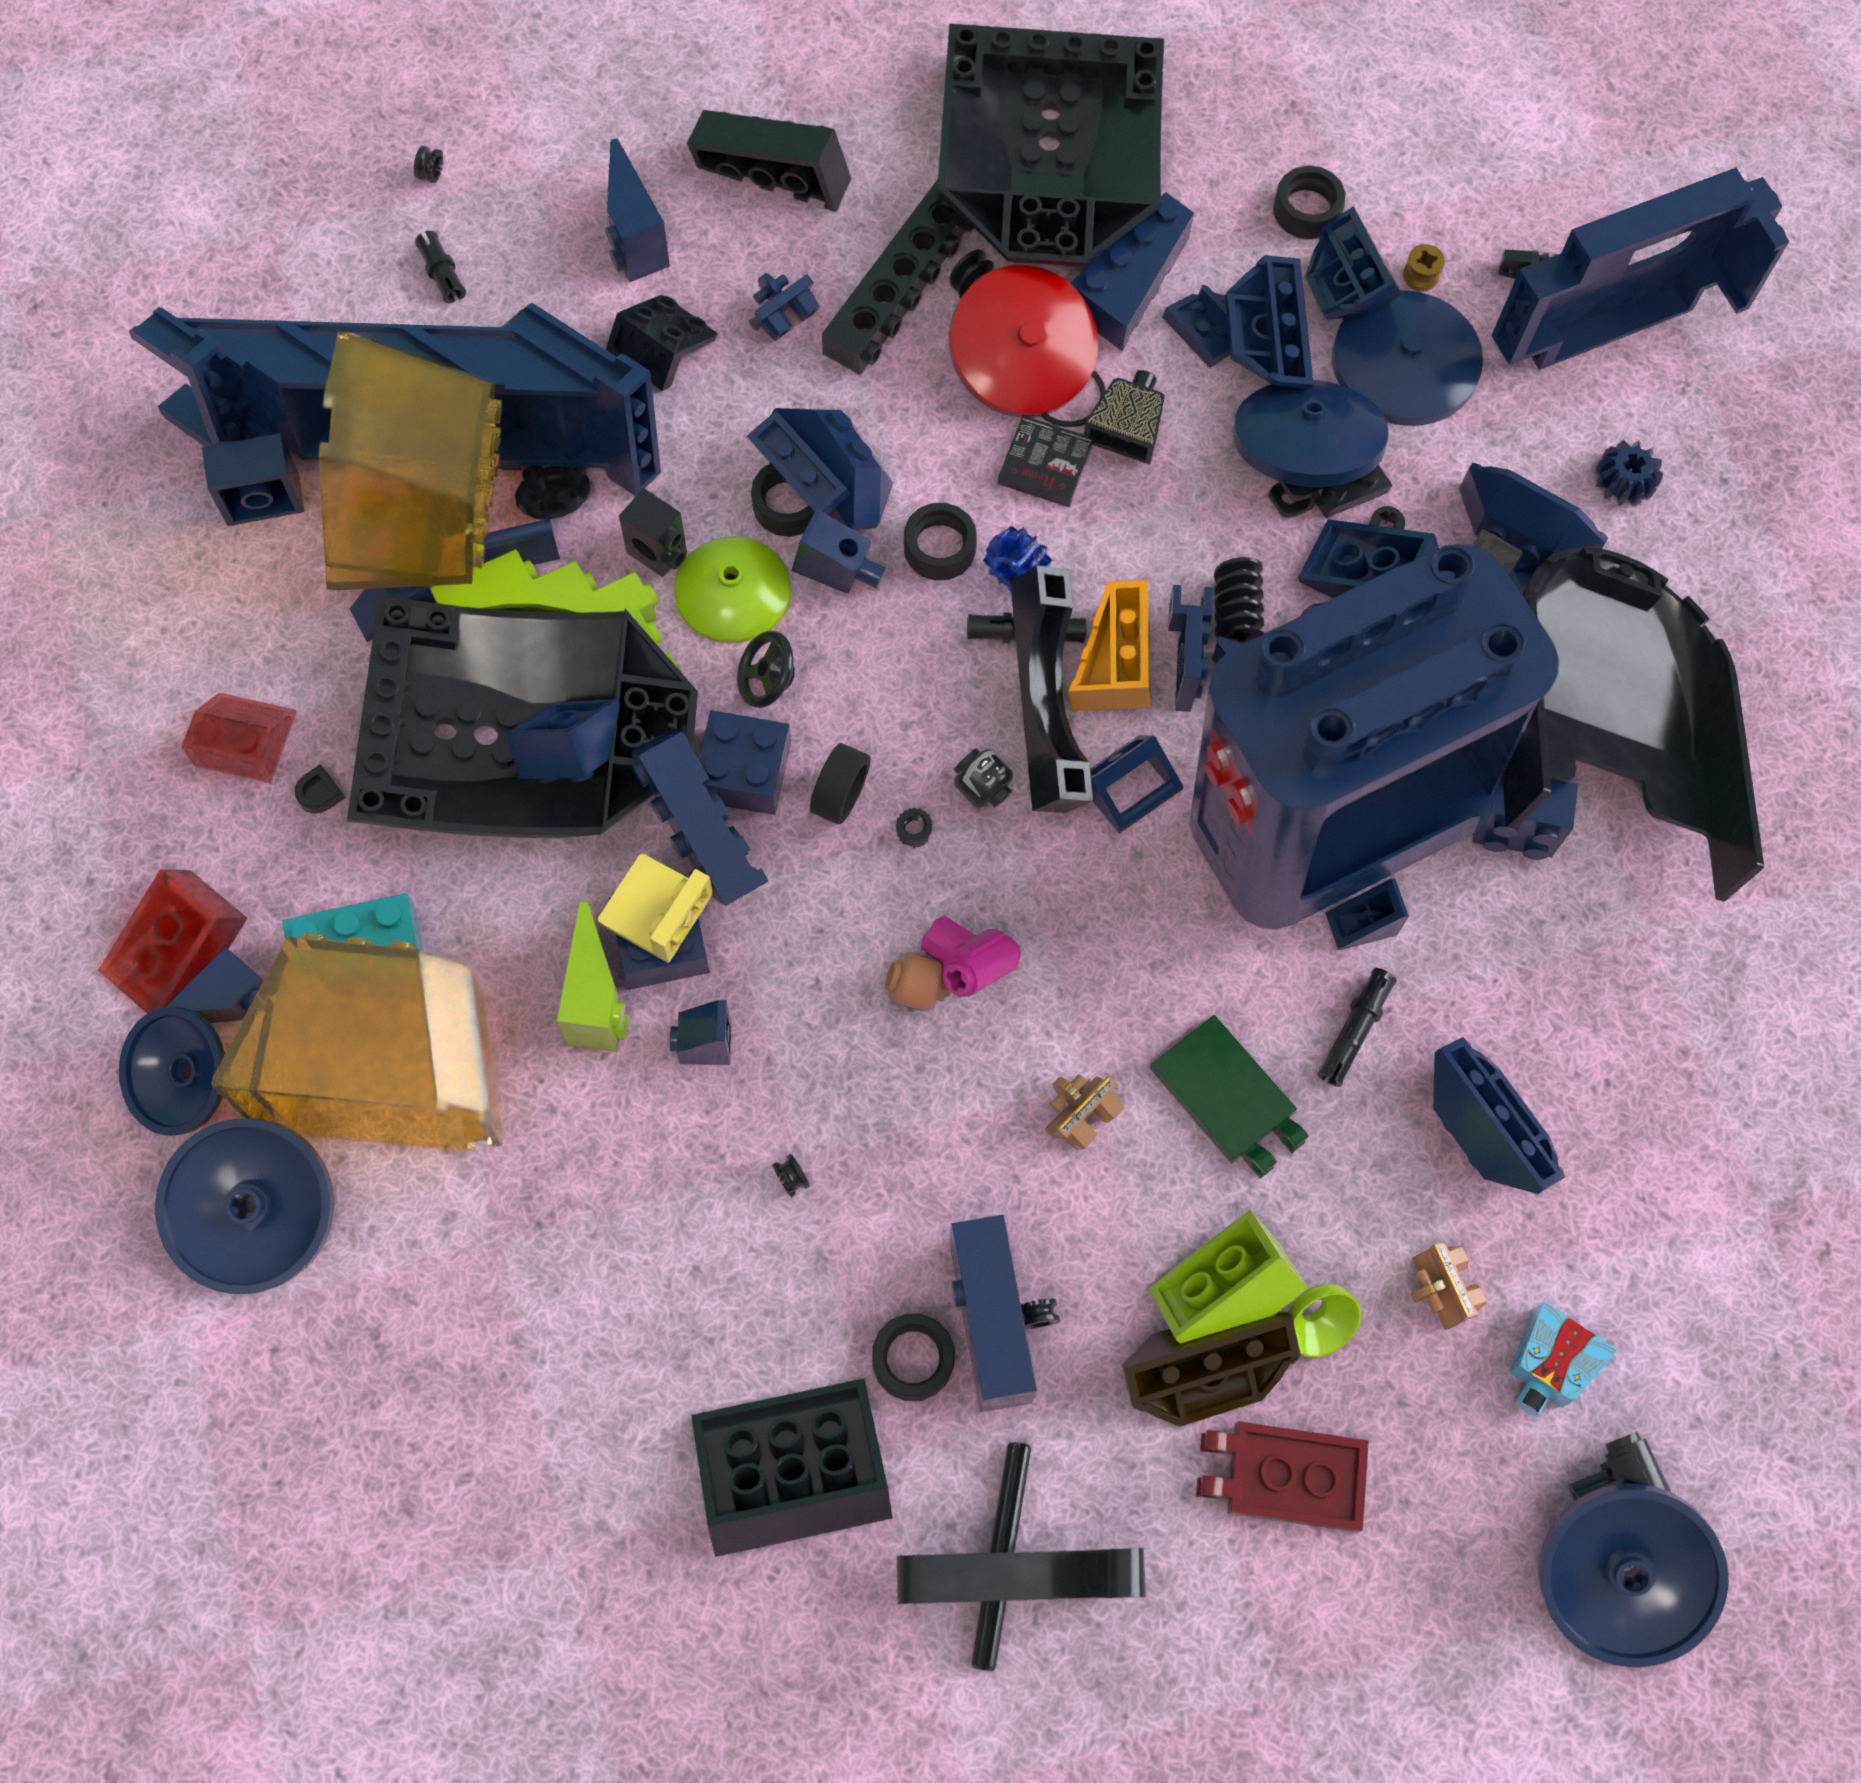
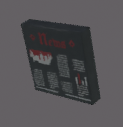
M1022 415L999 473L997 484L1070 507L1093 447L1094 438Z

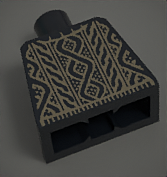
M1138 370L1132 382L1122 378L1113 379L1085 423L1084 435L1094 438L1093 445L1149 465L1151 464L1165 395L1162 392L1154 390L1157 382L1155 375L1146 370Z

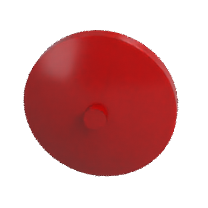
M1009 265L992 270L980 277L959 300L949 327V350L953 366L961 382L982 404L1008 416L1022 417L1024 415L1027 417H1038L1065 406L1087 384L1097 360L1098 333L1088 304L1067 280L1041 267Z

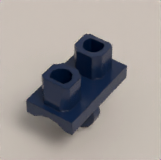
M768 273L763 274L758 278L761 290L755 293L753 297L758 304H761L766 299L769 301L755 310V317L749 323L755 331L762 327L774 341H777L793 327L783 314V311L791 307L801 321H805L817 312L820 306L810 291L814 282L806 274L782 291V288L789 284L785 275L782 274L774 279Z

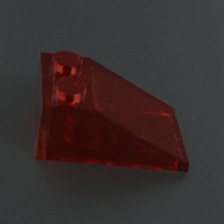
M160 869L98 971L148 1014L156 1009L166 1007L225 947L229 949L248 918L191 870Z

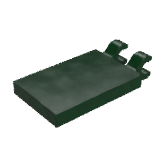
M1215 1015L1211 1016L1150 1065L1151 1071L1232 1164L1242 1157L1260 1179L1273 1170V1166L1277 1161L1258 1142L1273 1131L1287 1149L1294 1153L1305 1144V1140L1309 1137L1298 1123L1290 1119L1297 1110L1295 1105Z

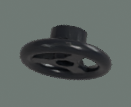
M772 630L760 633L750 641L741 656L737 671V686L742 699L751 707L764 708L773 704L793 682L795 675L793 650L789 640L782 633ZM770 643L765 656L757 664L751 665L758 650L763 645ZM757 678L761 680L765 694L762 696L754 695L750 689L749 679Z

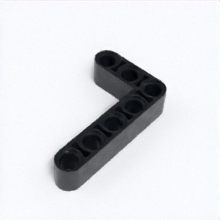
M1144 1548L897 1556L898 1604L1146 1597Z

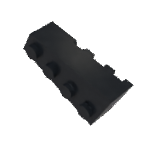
M703 110L687 141L697 168L742 182L745 176L750 178L760 188L773 192L775 186L795 192L793 199L808 203L809 198L825 202L824 209L837 212L852 179L835 129L822 125L814 126L794 123L792 121L765 119L758 116L730 114L724 111Z

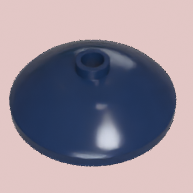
M164 1007L149 1012L132 1027L125 1039L120 1055L119 1082L129 1111L148 1130L168 1136L193 1132L208 1122L221 1103L227 1080V1061L220 1037L213 1026L203 1016L193 1010L182 1007Z

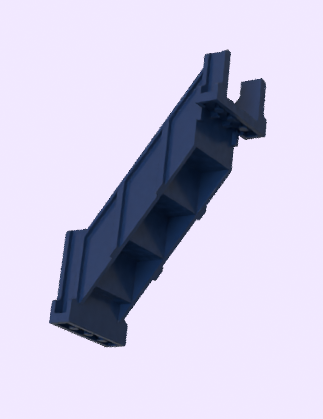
M529 303L517 317L506 323L503 327L177 318L162 307H158L139 326H134L129 330L131 339L188 377L190 386L185 383L163 401L158 408L166 420L204 447L215 445L221 441L234 442L254 438L253 434L257 436L260 434L281 433L288 450L303 460L373 461L381 467H400L399 462L436 463L441 461V463L448 464V461H455V464L495 465L501 470H521L520 466L603 468L610 480L634 496L643 488H646L661 473L650 371L624 354H620L618 357L614 356L534 303Z

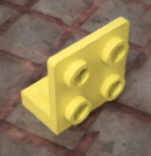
M640 854L599 915L598 922L606 929L669 963L713 895L710 876L694 869L691 876L687 878L653 858Z

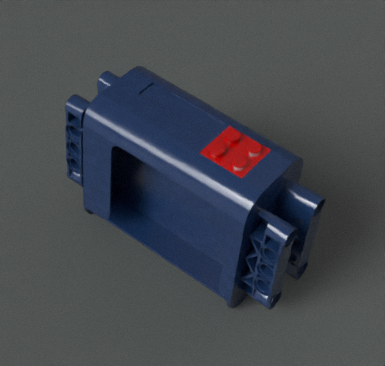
M1449 544L1442 546L1410 563L1400 565L1312 608L1302 616L1234 648L1219 659L1210 676L1191 806L1190 828L1196 843L1234 908L1246 921L1259 928L1280 929L1293 925L1474 834L1488 821L1494 809L1495 791L1538 701L1550 692L1559 674V655L1552 639L1505 568L1491 553L1472 545Z

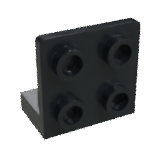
M658 295L616 314L606 350L616 357L624 354L649 370L652 384L661 391H664L672 386L681 356L715 341L717 332L707 326L703 319L693 316L680 307L673 298Z

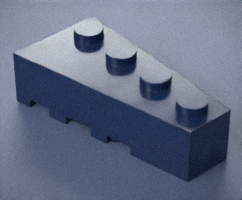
M1167 192L1161 196L1162 205L1160 208L1104 250L1070 283L1088 304L1095 320L1097 333L1122 352L1132 332L1143 318L1149 303L1159 291L1166 274L1170 272L1189 240L1194 212Z
M673 728L631 751L635 763L630 765L642 787L646 785L650 787L655 797L650 803L662 823L665 821L669 822L675 834L670 837L673 847L681 859L686 856L688 857L693 869H697L710 876L713 891L712 897L727 906L769 881L762 868L757 870L750 866L745 856L749 854L748 852L751 849L743 835L740 836L734 826L728 827L725 823L729 819V811L714 790L708 791L706 784L710 783V779L682 731Z

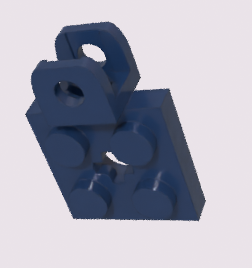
M1173 584L1169 601L1168 631L1180 632L1177 644L1175 711L1191 712L1194 699H1201L1203 681L1206 682L1208 673V657H1203L1204 645L1208 644L1209 626L1212 619L1213 587H1204L1201 606L1181 605V585Z

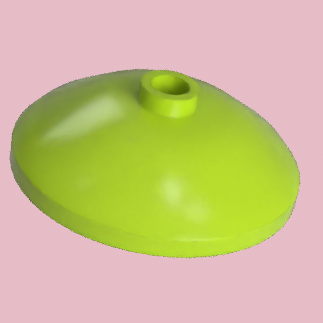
M730 536L708 541L697 547L686 557L676 575L674 595L681 617L696 633L716 642L742 643L751 641L762 632L772 630L780 622L790 603L791 581L784 562L770 547L750 538ZM729 574H735L738 576L734 580L725 579V577Z

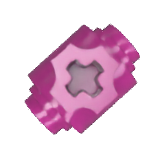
M945 915L934 920L929 931L923 935L921 949L926 951V954L934 959H938L943 964L944 983L948 990L959 998L962 996L970 997L1014 971L1018 966L1021 956L1016 941L1004 935L1005 932L997 929H987L978 935H974Z

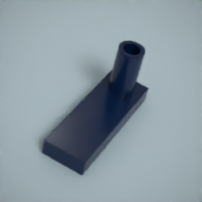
M777 411L772 413L747 435L750 442L814 513L818 509L828 515L851 495L841 481Z

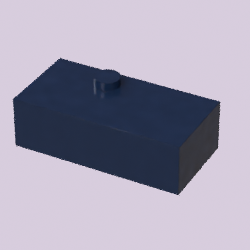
M1004 1214L951 1223L949 1244L956 1280L951 1281L955 1306L961 1307L979 1410L980 1412L1031 1404L1036 1395L1037 1388Z

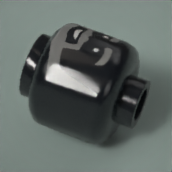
M975 748L953 769L957 773L954 779L955 787L976 808L985 807L989 803L996 808L1012 793L1008 785L1013 779V772L991 749L980 752Z

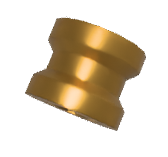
M1421 244L1414 247L1409 254L1403 271V280L1406 285L1413 290L1422 292L1433 289L1437 285L1445 265V256L1442 251L1430 244Z

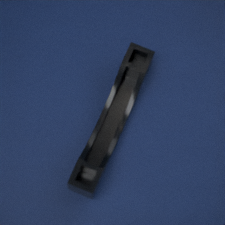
M1036 565L1010 581L1032 811L1067 813L1093 802L1089 761L1079 749L1071 732L1063 698V649L1067 627L1073 610L1070 570Z

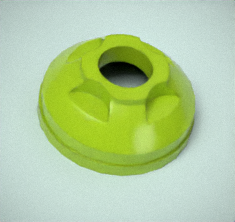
M1332 1284L1309 1287L1291 1303L1288 1310L1293 1318L1300 1354L1311 1358L1324 1357L1341 1349L1355 1335L1362 1318L1361 1307L1357 1299L1345 1288ZM1317 1300H1322L1320 1307L1314 1313L1303 1315V1311Z

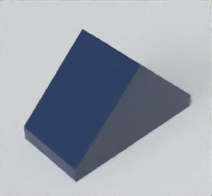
M1392 878L1325 912L1338 950L1397 936L1409 918L1396 879Z

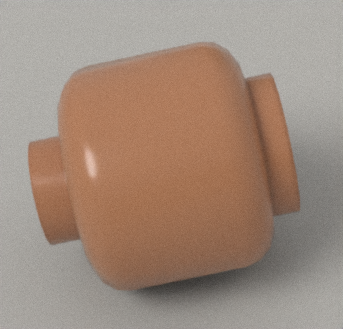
M907 952L900 959L895 958L891 962L886 977L885 990L890 991L893 1002L898 1005L920 1011H928L935 1005L937 1000L944 1001L948 992L943 979V965L938 959Z

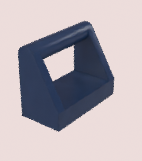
M550 519L472 536L480 565L517 549L523 562L530 560L533 565L560 559Z
M1138 735L1090 768L1093 802L1118 833L1123 832L1184 789L1182 782L1155 736ZM1147 760L1165 783L1120 814L1106 788Z

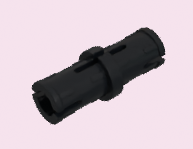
M425 231L430 241L429 245H427L422 234H419L415 239V245L426 262L425 270L428 276L433 280L435 279L444 301L449 304L456 302L450 289H454L459 300L463 299L466 295V289L454 271L456 266L452 257L445 253L436 232Z

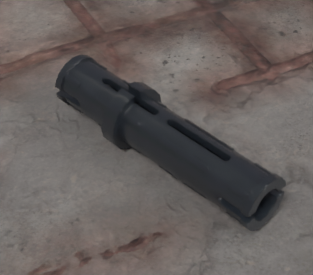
M1003 612V616L968 614L967 639L1002 640V643L1010 644L1011 640H1016L1012 613ZM1070 618L1065 641L1085 643L1086 618Z
M1373 968L1361 995L1355 997L1350 1004L1352 1011L1322 1068L1317 1073L1320 1079L1325 1080L1328 1076L1330 1078L1327 1083L1336 1087L1342 1086L1343 1080L1373 1023L1380 1021L1383 1015L1381 1008L1392 987L1397 982L1394 975L1390 974L1386 979L1384 977L1388 971L1381 968Z

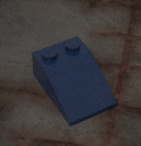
M618 138L610 140L607 214L610 226L605 228V232L613 248L609 250V254L617 272L623 270L629 282H633L670 266L665 226L662 217Z
M1328 519L1298 579L1300 583L1335 598L1400 565L1410 563L1439 549L1433 533Z

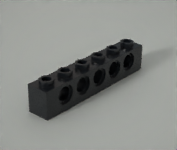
M938 179L822 333V354L861 375L868 364L874 365L882 352L883 343L888 337L894 338L901 327L903 316L908 310H915L920 302L922 290L927 284L932 285L937 280L942 263L947 257L951 259L956 254L966 231L972 232L974 229L937 191Z

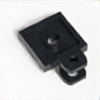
M1378 465L1373 471L1362 478L1336 486L1306 487L1279 481L1270 489L1268 497L1282 517L1298 516L1312 510L1315 504H1317L1324 517L1328 518L1388 493L1392 483ZM1288 495L1291 500H1294V503H1285L1281 496Z

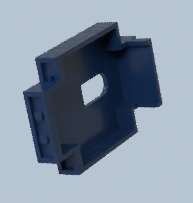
M1735 167L1571 230L1560 254L1519 270L1491 336L1509 365L1532 357L1538 369L1541 370L1694 310L1704 290L1718 285L1736 314L1750 309L1790 242L1786 237L1783 227L1778 225L1775 220L1783 207L1779 197L1763 177L1747 182ZM1691 231L1688 237L1677 246L1628 265L1635 251Z

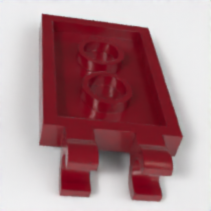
M1241 1421L1235 1423L1234 1434L1206 1430V1433H1201L1200 1451L1215 1454H1232L1230 1479L1202 1475V1478L1198 1477L1196 1496L1227 1499V1513L1361 1532L1363 1531L1369 1440Z

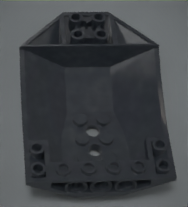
M949 23L937 191L1008 262L1084 267L1162 205L1161 115L1164 39ZM1045 110H1054L1060 116L1056 119H1047L1041 113ZM1052 136L1059 141L1060 145L1055 150L1049 151L1043 149L1039 141L1043 137Z
M379 595L347 822L474 836L567 838L601 835L654 796L648 785L642 787L635 777L630 766L635 763L631 751L673 728L683 732L693 749L698 691L626 609L619 612L590 613L504 611L460 607ZM618 699L620 709L608 761L594 770V775L591 778L580 782H571L570 778H559L547 783H540L538 779H520L506 733L554 702ZM440 724H449L455 728L457 733L453 738L444 740L435 735L434 729ZM481 726L492 727L497 732L498 738L492 744H480L474 737L475 730Z

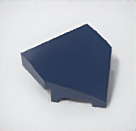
M1202 285L1198 295L1191 294L1166 307L1162 318L1209 368L1230 355L1225 295L1214 293L1207 285Z

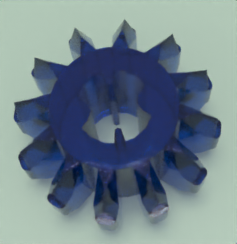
M1012 526L993 537L988 543L989 546L986 548L987 554L983 560L990 567L988 574L995 576L999 580L998 585H1006L1010 592V581L1036 565L1049 567L1052 562L1050 556L1046 554L1048 547L1041 545L1037 541V535L1032 537L1024 527L1017 530Z

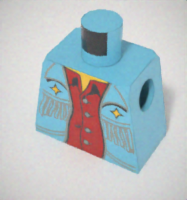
M1543 1302L1533 1309L1510 1368L1512 1375L1526 1383L1516 1400V1404L1527 1413L1539 1417L1549 1399L1561 1407L1572 1403L1614 1356L1617 1349L1548 1303Z

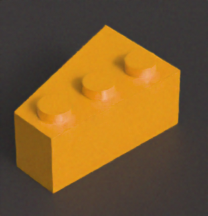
M1147 580L1107 582L1092 624L1091 635L1087 646L1082 651L1081 662L1075 679L1072 680L1068 690L1072 711L1152 708L1150 598Z

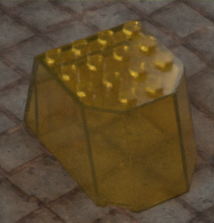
M338 332L323 407L332 408L329 443L320 442L319 448L327 589L354 590L472 584L475 568H483L485 545L479 543H483L484 538L488 537L490 514L485 512L489 511V507H493L495 484L490 483V481H494V477L497 478L499 472L500 454H496L495 451H499L501 427L495 426L500 424L502 400L495 399V382L354 332Z
M305 933L302 935V938L287 937L215 1072L211 1084L242 1118L273 1121L294 1130L302 1136L466 1152L474 1151L475 1142L488 1140V1145L502 1146L504 1136L485 997L470 967L463 962L448 960L416 949L414 945L406 942H391L389 946L372 945L371 941L357 937H350L345 942L329 941L327 937L315 933Z

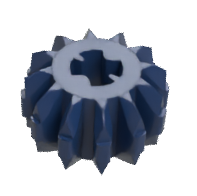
M1623 439L1616 447L1610 446L1602 455V460H1599L1596 465L1595 474L1598 475L1596 487L1607 488L1605 499L1614 495L1618 497L1619 506L1628 499L1635 507L1641 503L1642 499L1648 500L1657 490L1656 487L1660 485L1664 474L1660 471L1662 459L1652 458L1653 448L1648 450L1641 449L1639 440L1633 443L1631 447Z

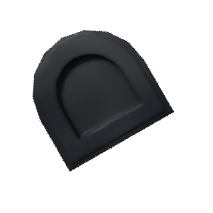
M321 764L303 775L295 786V797L305 811L310 813H323L346 798Z

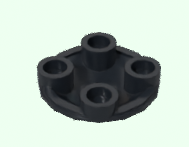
M529 466L522 472L523 481L516 490L515 500L516 506L521 512L532 518L554 519L563 517L577 510L587 500L591 491L589 478L584 474L582 467L549 466L543 468L542 466Z

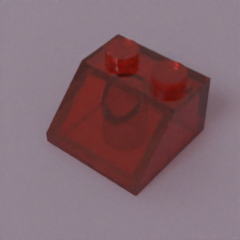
M219 692L195 710L181 748L196 767L271 783L297 712L295 709Z

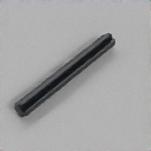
M1010 1442L1007 1446L990 1553L1015 1552L1031 1454L1030 1445L1025 1443ZM1007 1601L981 1602L971 1662L972 1667L975 1669L991 1672L996 1668Z

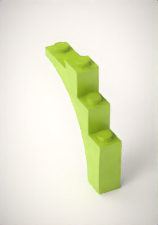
M517 549L430 588L436 603L460 607L551 613L619 612L626 609L657 645L662 642L654 624V621H656L654 606L659 604L650 583L648 582L643 585L636 572L598 589L589 571L583 573L577 561H573L538 577L531 561L523 562ZM670 652L665 653V654L667 655V657H668V658L674 663V665L677 667V664H676V662H675L673 656L671 655V653H670Z

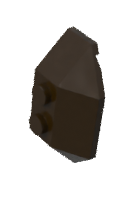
M1277 1312L1273 1316L1181 1344L1175 1339L1170 1329L1152 1334L1122 1364L1133 1408L1142 1412L1145 1411L1159 1419L1181 1427L1263 1401L1283 1377L1289 1365L1294 1364L1301 1354L1292 1315L1289 1312Z

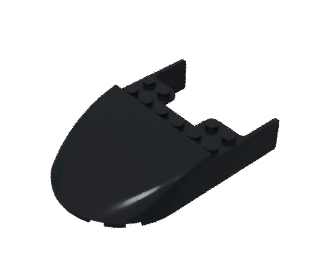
M1583 547L1580 552L1568 553L1566 549L1549 556L1535 570L1522 594L1554 643L1559 655V674L1550 692L1538 701L1502 777L1505 826L1515 830L1550 795V782L1557 784L1569 783L1576 773L1575 760L1640 782L1642 784L1645 807L1651 816L1704 835L1709 844L1715 898L1725 902L1764 868L1738 678L1727 645L1723 639L1714 638L1706 626L1710 618L1691 597L1680 598L1666 586L1669 579L1653 568L1626 555L1600 548Z

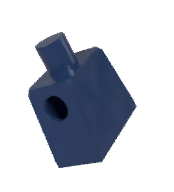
M816 509L799 542L791 571L844 593H849L856 579L876 589L886 567L866 558L871 545V541L868 538Z

